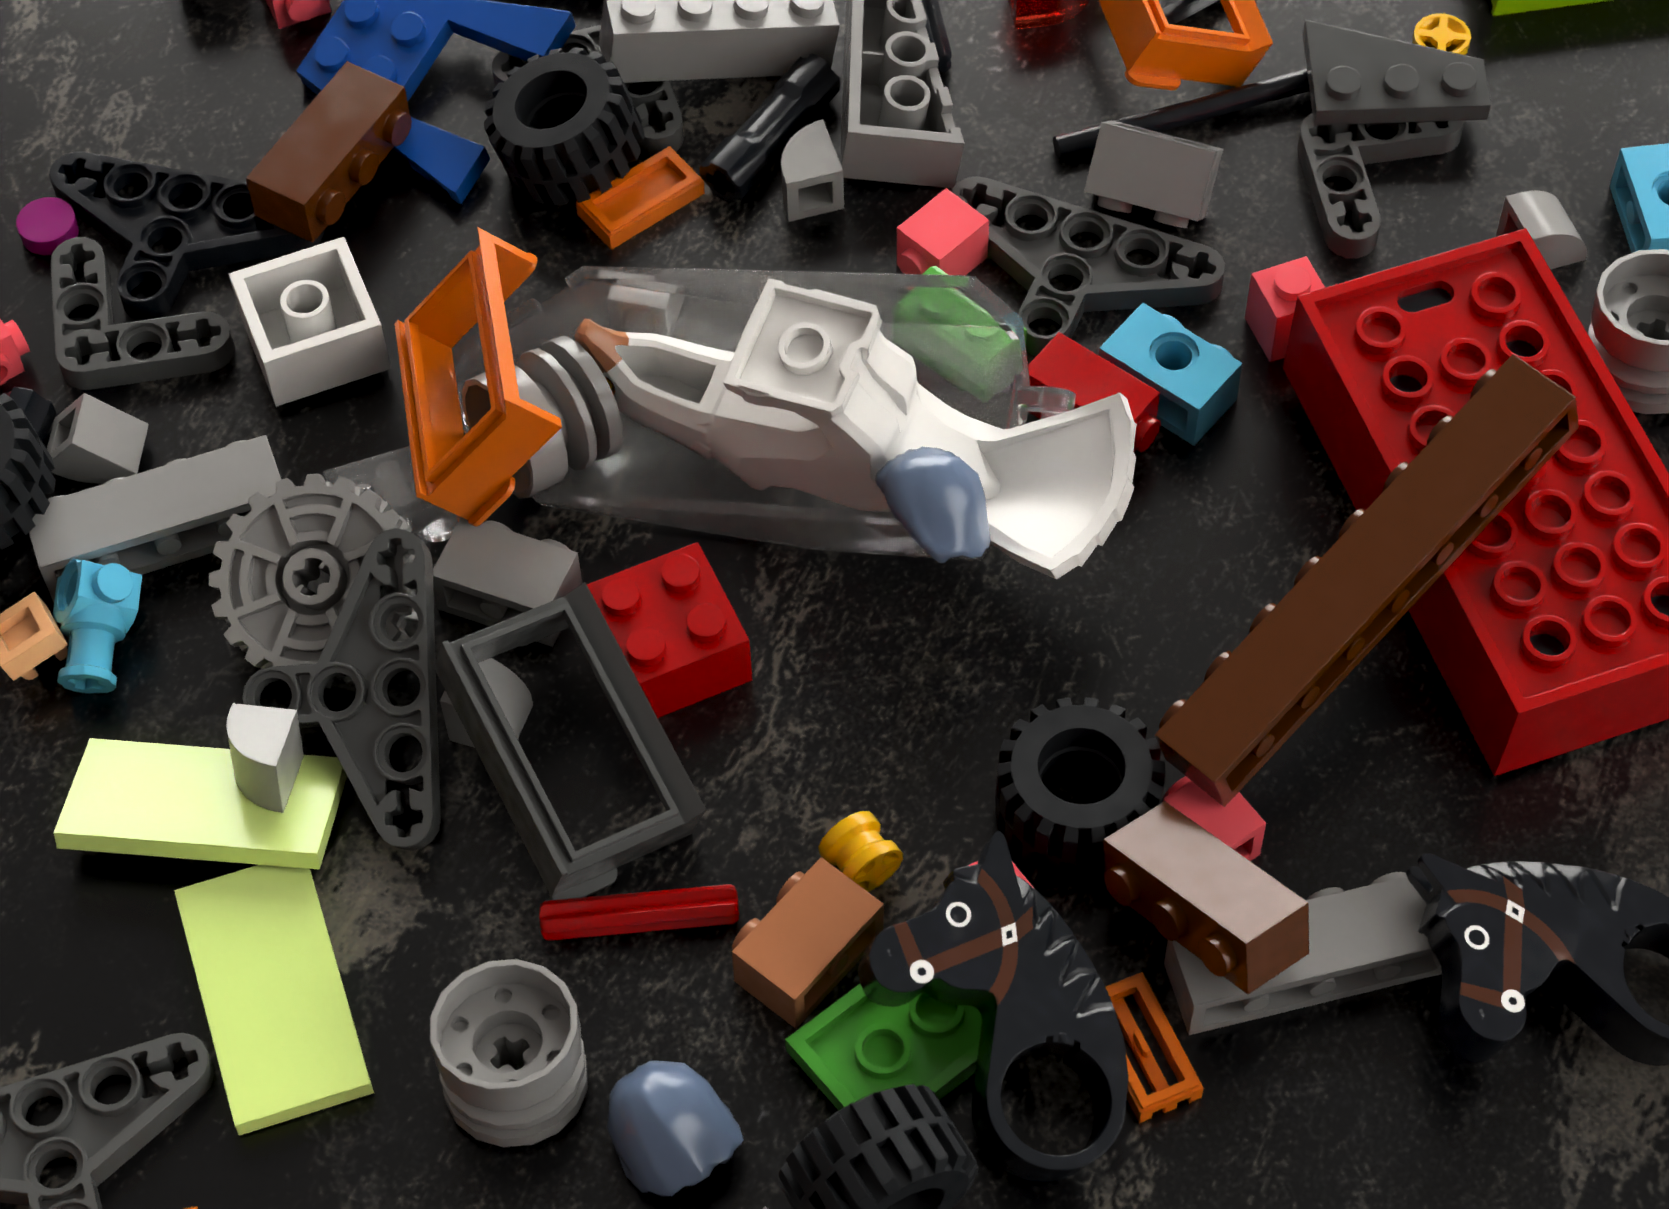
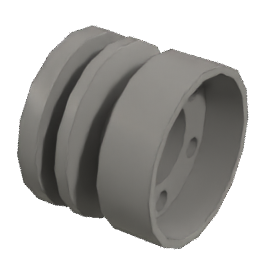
M1666 249L1638 250L1616 259L1602 272L1596 290L1591 324L1588 331L1590 339L1632 411L1641 414L1669 413V250Z
M563 335L543 343L541 349L536 348L522 353L517 366L514 365L519 397L561 418L562 428L513 475L516 483L512 494L518 498H529L563 481L568 467L574 471L584 470L592 466L595 460L606 459L618 453L623 444V424L616 399L605 376L592 356L577 341ZM485 372L466 380L462 389L463 411L469 430L491 409Z
M519 959L488 961L461 973L441 992L430 1016V1043L436 1066L440 1072V1083L443 1087L445 1102L456 1124L476 1140L500 1147L533 1145L559 1133L578 1114L588 1090L587 1061L584 1054V1044L581 1039L577 1004L565 982L544 966Z

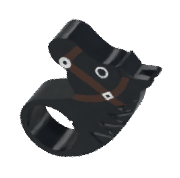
M997 831L983 847L977 865L955 868L943 881L944 892L937 899L933 909L910 920L887 927L877 935L864 952L858 967L859 981L866 996L874 1003L883 1006H901L910 1002L917 995L927 993L933 999L942 1003L969 1005L977 1008L981 1014L982 1025L971 1105L972 1121L976 1136L988 1156L1006 1172L1021 1179L1034 1182L1059 1181L1076 1174L1102 1156L1114 1143L1122 1128L1128 1087L1125 1043L1113 1003L1095 966L1059 913L1037 890L1015 874L1006 838L1000 831ZM1036 1051L1051 1052L1064 1057L1063 1064L1071 1068L1083 1080L1092 1098L1094 1124L1091 1136L1080 1152L1063 1156L1041 1153L1027 1146L1014 1134L1005 1119L1001 1105L1002 1081L1011 1063L1030 1057Z
M1422 854L1418 859L1419 867L1412 866L1406 872L1409 882L1427 904L1418 932L1428 938L1430 948L1441 965L1442 991L1437 1027L1441 1039L1453 1054L1472 1062L1480 1063L1489 1060L1522 1030L1526 1021L1525 999L1542 985L1550 990L1608 1045L1623 1056L1648 1065H1669V1025L1651 1017L1639 1006L1627 986L1623 969L1624 954L1627 949H1646L1659 953L1669 959V897L1653 888L1619 875L1579 866L1544 862L1505 861L1463 868L1433 854Z

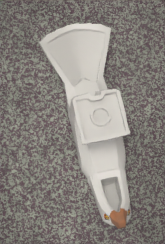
M768 279L744 328L735 353L655 333L615 331L602 327L588 318H584L576 329L575 341L592 356L602 371L616 399L619 412L630 420L670 438L707 460L716 459L751 488L760 491L769 486L794 488L860 510L889 527L904 528L893 516L884 494L876 484V473L888 461L909 449H918L923 446L952 452L979 474L986 497L990 544L1020 564L1054 579L1060 578L1077 566L1082 567L1096 546H1103L1117 522L1122 521L1134 490L1132 482L1136 456L1133 451L1137 424L1133 420L1128 399L1124 395L1117 393L1064 413L1011 429H1000L958 412L922 387L917 381L913 356L883 336L880 331L882 320L877 306L819 289L808 290L787 285L783 281Z

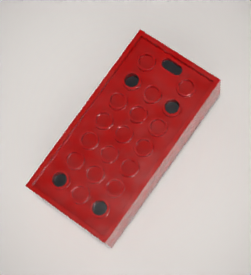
M1526 228L1297 296L1283 364V370L1356 511L1359 509L1366 510L1381 495L1386 479L1398 465L1403 462L1410 464L1426 447L1431 431L1441 419L1448 415L1454 417L1470 400L1471 392L1483 374L1491 369L1498 370L1512 354L1576 396L1579 428L1408 610L1494 776L1669 719V473Z

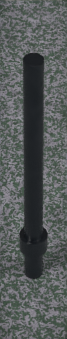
M1307 69L1113 121L1156 132L1195 123L1310 92ZM1101 124L1053 136V146L1057 157L1060 159L1094 150Z

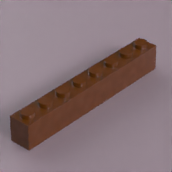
M1514 354L1498 370L1491 369L1483 374L1475 384L1470 400L1454 417L1448 415L1436 424L1427 439L1426 447L1410 464L1408 462L1401 463L1391 472L1384 483L1381 495L1366 510L1359 509L1355 511L1345 521L1339 532L1338 540L1322 557L1315 556L1304 564L1295 578L1294 587L1277 605L1271 603L1264 607L1253 620L1249 629V635L1233 652L1225 651L1212 662L1205 674L1204 683L1188 700L1180 699L1166 711L1160 721L1159 730L1155 734L1165 760L1225 807L1579 428L1576 396Z

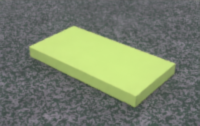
M90 738L53 833L57 849L320 870L347 774L337 757L304 755L284 813L262 808L242 794L235 780L230 749Z
M256 865L174 890L238 1135L247 1134L373 1094L374 1091L311 870L307 868Z

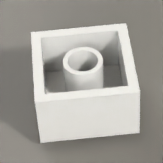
M345 237L229 273L242 322L276 407L391 369L380 320Z

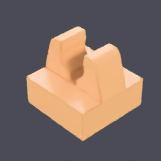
M35 591L0 613V666L13 681L20 676L26 680H33L39 675L35 667L52 655H55L60 661L67 657L68 644L47 605Z

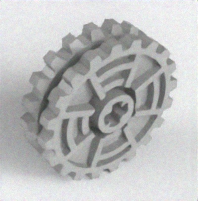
M307 474L303 486H295L289 478L276 481V494L266 498L257 491L249 497L248 502L251 511L245 517L235 513L232 514L226 522L233 532L229 541H216L213 554L222 559L220 570L209 573V586L220 590L221 599L211 605L214 616L219 620H225L230 625L224 633L230 645L234 647L239 646L246 653L244 659L261 669L274 666L317 663L374 538L383 531L393 528L406 529L409 532L412 530L403 517H399L391 509V505L369 488L364 491L362 488L356 487L352 480L340 476L332 484L331 482H325L321 474ZM402 544L397 546L396 556L386 558L385 565L395 570L398 575V591L383 586L381 588V599L386 595L396 592L413 596L417 594V588L411 590L403 584V565L408 562H414L415 555L406 551ZM321 569L330 575L328 583L319 584L317 593L308 588L309 581L319 579ZM400 607L389 614L386 619L385 629L390 640L401 642L410 638L404 629L408 621L418 622L417 613L413 608ZM349 676L336 677L343 679L349 685L354 684ZM333 679L328 682L325 688H331Z

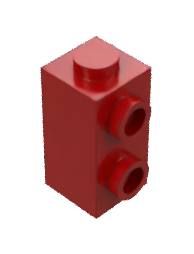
M1060 332L1054 336L1022 371L1021 408L1039 419L1064 413L1121 393L1128 399L1133 420L1137 424L1133 452L1137 450L1142 453L1147 450L1159 432L1161 421L1157 419L1160 392Z

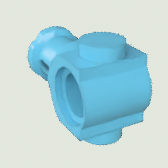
M72 559L64 568L62 575L57 578L53 617L56 622L61 624L60 630L62 634L69 637L66 666L59 670L57 682L65 689L91 694L108 693L116 688L117 677L111 672L114 645L125 638L138 613L142 582L141 574L129 572L127 568L117 563L102 565L86 560Z

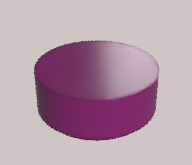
M44 197L36 199L24 206L16 219V227L23 245L30 252L38 255H52L58 245L66 240L78 237L79 225L72 206L60 198Z

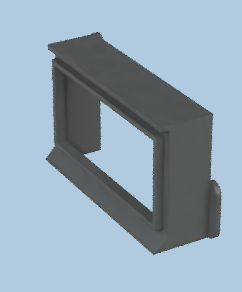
M585 582L564 597L450 643L448 640L442 642L434 669L541 875L551 900L587 897L610 887L617 879V867L692 834L706 808ZM567 628L571 629L666 809V812L575 851L478 664L513 648L526 646Z

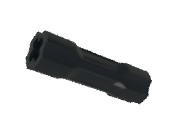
M812 53L809 57H800L777 81L774 91L733 135L725 138L700 165V177L709 186L713 195L728 203L735 199L742 200L766 173L768 164L786 146L791 137L807 121L816 118L838 94L841 87L840 77L834 73L828 61Z

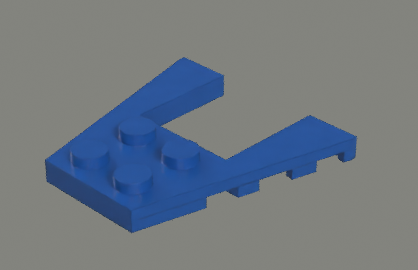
M343 0L296 72L302 83L318 95L348 61L404 86L408 102L453 33L527 61V59L537 54L539 57L549 55L550 50L562 48L576 24L572 13L566 10L487 0ZM411 117L412 126L407 138L401 145L394 146L393 150L405 158L416 172L428 181L432 179L448 192L451 199L462 204L490 161L485 146Z

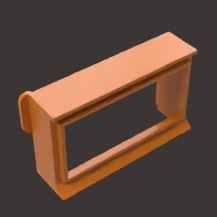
M1098 0L1126 66L1125 77L1135 86L1174 91L1180 86V79L1240 87L1273 44L1254 0H1220L1234 33L1168 24L1159 0Z
M477 227L479 247L475 251L471 250L413 310L404 322L397 320L394 323L416 497L468 520V523L475 527L480 526L511 496L516 483L513 475L562 428L561 418L519 397L504 305L509 296L533 273L537 265V256L530 252L526 253ZM478 322L491 409L464 435L452 348Z

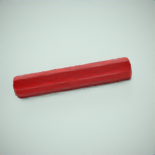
M731 884L546 900L540 904L539 909L540 930L543 938L548 941L727 925L736 923L739 918L738 893L736 887Z

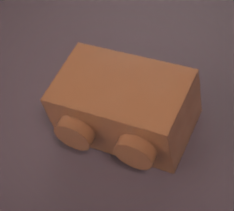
M822 857L805 874L801 871L793 874L781 888L776 899L777 904L761 921L758 918L750 920L740 930L732 944L734 981L796 1029L856 965L870 944L884 928V904Z

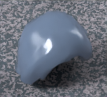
M922 446L918 449H909L905 453L897 455L876 473V484L884 494L893 516L904 526L913 540L938 563H944L949 558L962 555L972 559L982 557L985 549L990 547L986 497L979 474L960 457L940 448Z
M651 1060L638 1066L633 1072L618 1080L610 1093L607 1129L626 1177L642 1193L650 1191L660 1196H673L684 1186L696 1185L709 1177L715 1166L726 1164L731 1159L735 1149L743 1142L740 1126L733 1118L734 1116L730 1109L718 1097L710 1083L685 1063Z

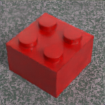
M698 542L587 584L657 718L753 680L750 640Z

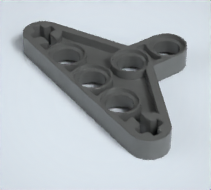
M974 176L964 178L957 182L951 190L952 193L971 207L976 202L984 203L980 204L976 210L989 219L988 257L1028 291L1020 307L1017 323L1027 329L1024 351L1033 356H1037L1058 332L1071 339L1084 312L1137 309L1142 303L1151 308L1200 305L1215 300L1222 292L1225 262L1219 252L1209 246L985 177ZM1006 209L1004 227L997 226V217L1001 218L1002 210ZM1034 215L1042 218L1047 224L1039 230L1028 231L1018 227L1015 222L1022 216ZM1089 232L1097 235L1102 241L1095 247L1082 248L1075 245L1070 238L1077 233ZM1144 249L1152 252L1157 257V260L1149 265L1142 266L1130 262L1126 255L1132 250ZM1168 260L1175 261V263L1172 262L1170 279L1163 278L1166 274ZM1196 270L1205 272L1199 279L1189 277L1195 274ZM1059 275H1071L1077 278L1081 285L1073 291L1066 292L1053 288L1049 282L1052 278ZM1046 318L1055 321L1060 326V329L1052 335L1044 336L1032 332L1028 325L1036 319Z
M398 528L383 531L375 537L368 548L318 662L261 669L249 678L244 686L242 697L245 705L261 706L260 697L264 688L271 682L285 681L292 692L291 704L288 709L297 710L300 728H322L379 835L392 846L411 851L424 848L431 843L439 832L441 822L436 671L434 669L436 655L433 563L430 550L424 541L408 530ZM402 544L406 551L415 555L414 562H408L403 565V584L411 590L417 588V595L413 596L396 592L386 595L381 599V588L383 586L398 591V575L395 570L385 565L386 558L396 556L397 546ZM400 607H411L418 617V627L414 635L408 640L401 642L390 640L385 629L386 619L389 614ZM403 671L414 672L420 681L419 695L410 705L403 707L394 706L387 694L390 680L397 673ZM349 676L355 683L356 695L354 701L345 710L338 712L329 710L323 698L325 687L335 677ZM414 736L421 743L422 758L414 769L407 772H398L390 763V748L399 738ZM389 780L405 785L423 782V791L409 789L411 809L423 814L422 823L412 825L410 830L411 836L406 837L403 829L393 826V817L404 814L405 794L398 790L387 794V781Z
M169 1034L0 1087V1202L30 1206V1209H102L98 1186L210 1089L215 1077L214 1064L204 1043L191 1034ZM180 1057H186L190 1064L187 1069L188 1076L184 1079L176 1080L172 1074V1071H174L173 1061ZM147 1066L152 1074L150 1078L158 1092L157 1095L147 1098V1086L139 1072V1069ZM113 1075H122L131 1080L130 1091L123 1100L108 1105L95 1100L96 1088L105 1078ZM53 1096L63 1101V1109L54 1122L44 1126H35L26 1121L28 1109L36 1100L42 1097ZM66 1157L77 1162L75 1176L68 1184L53 1189L40 1184L41 1172L50 1161Z

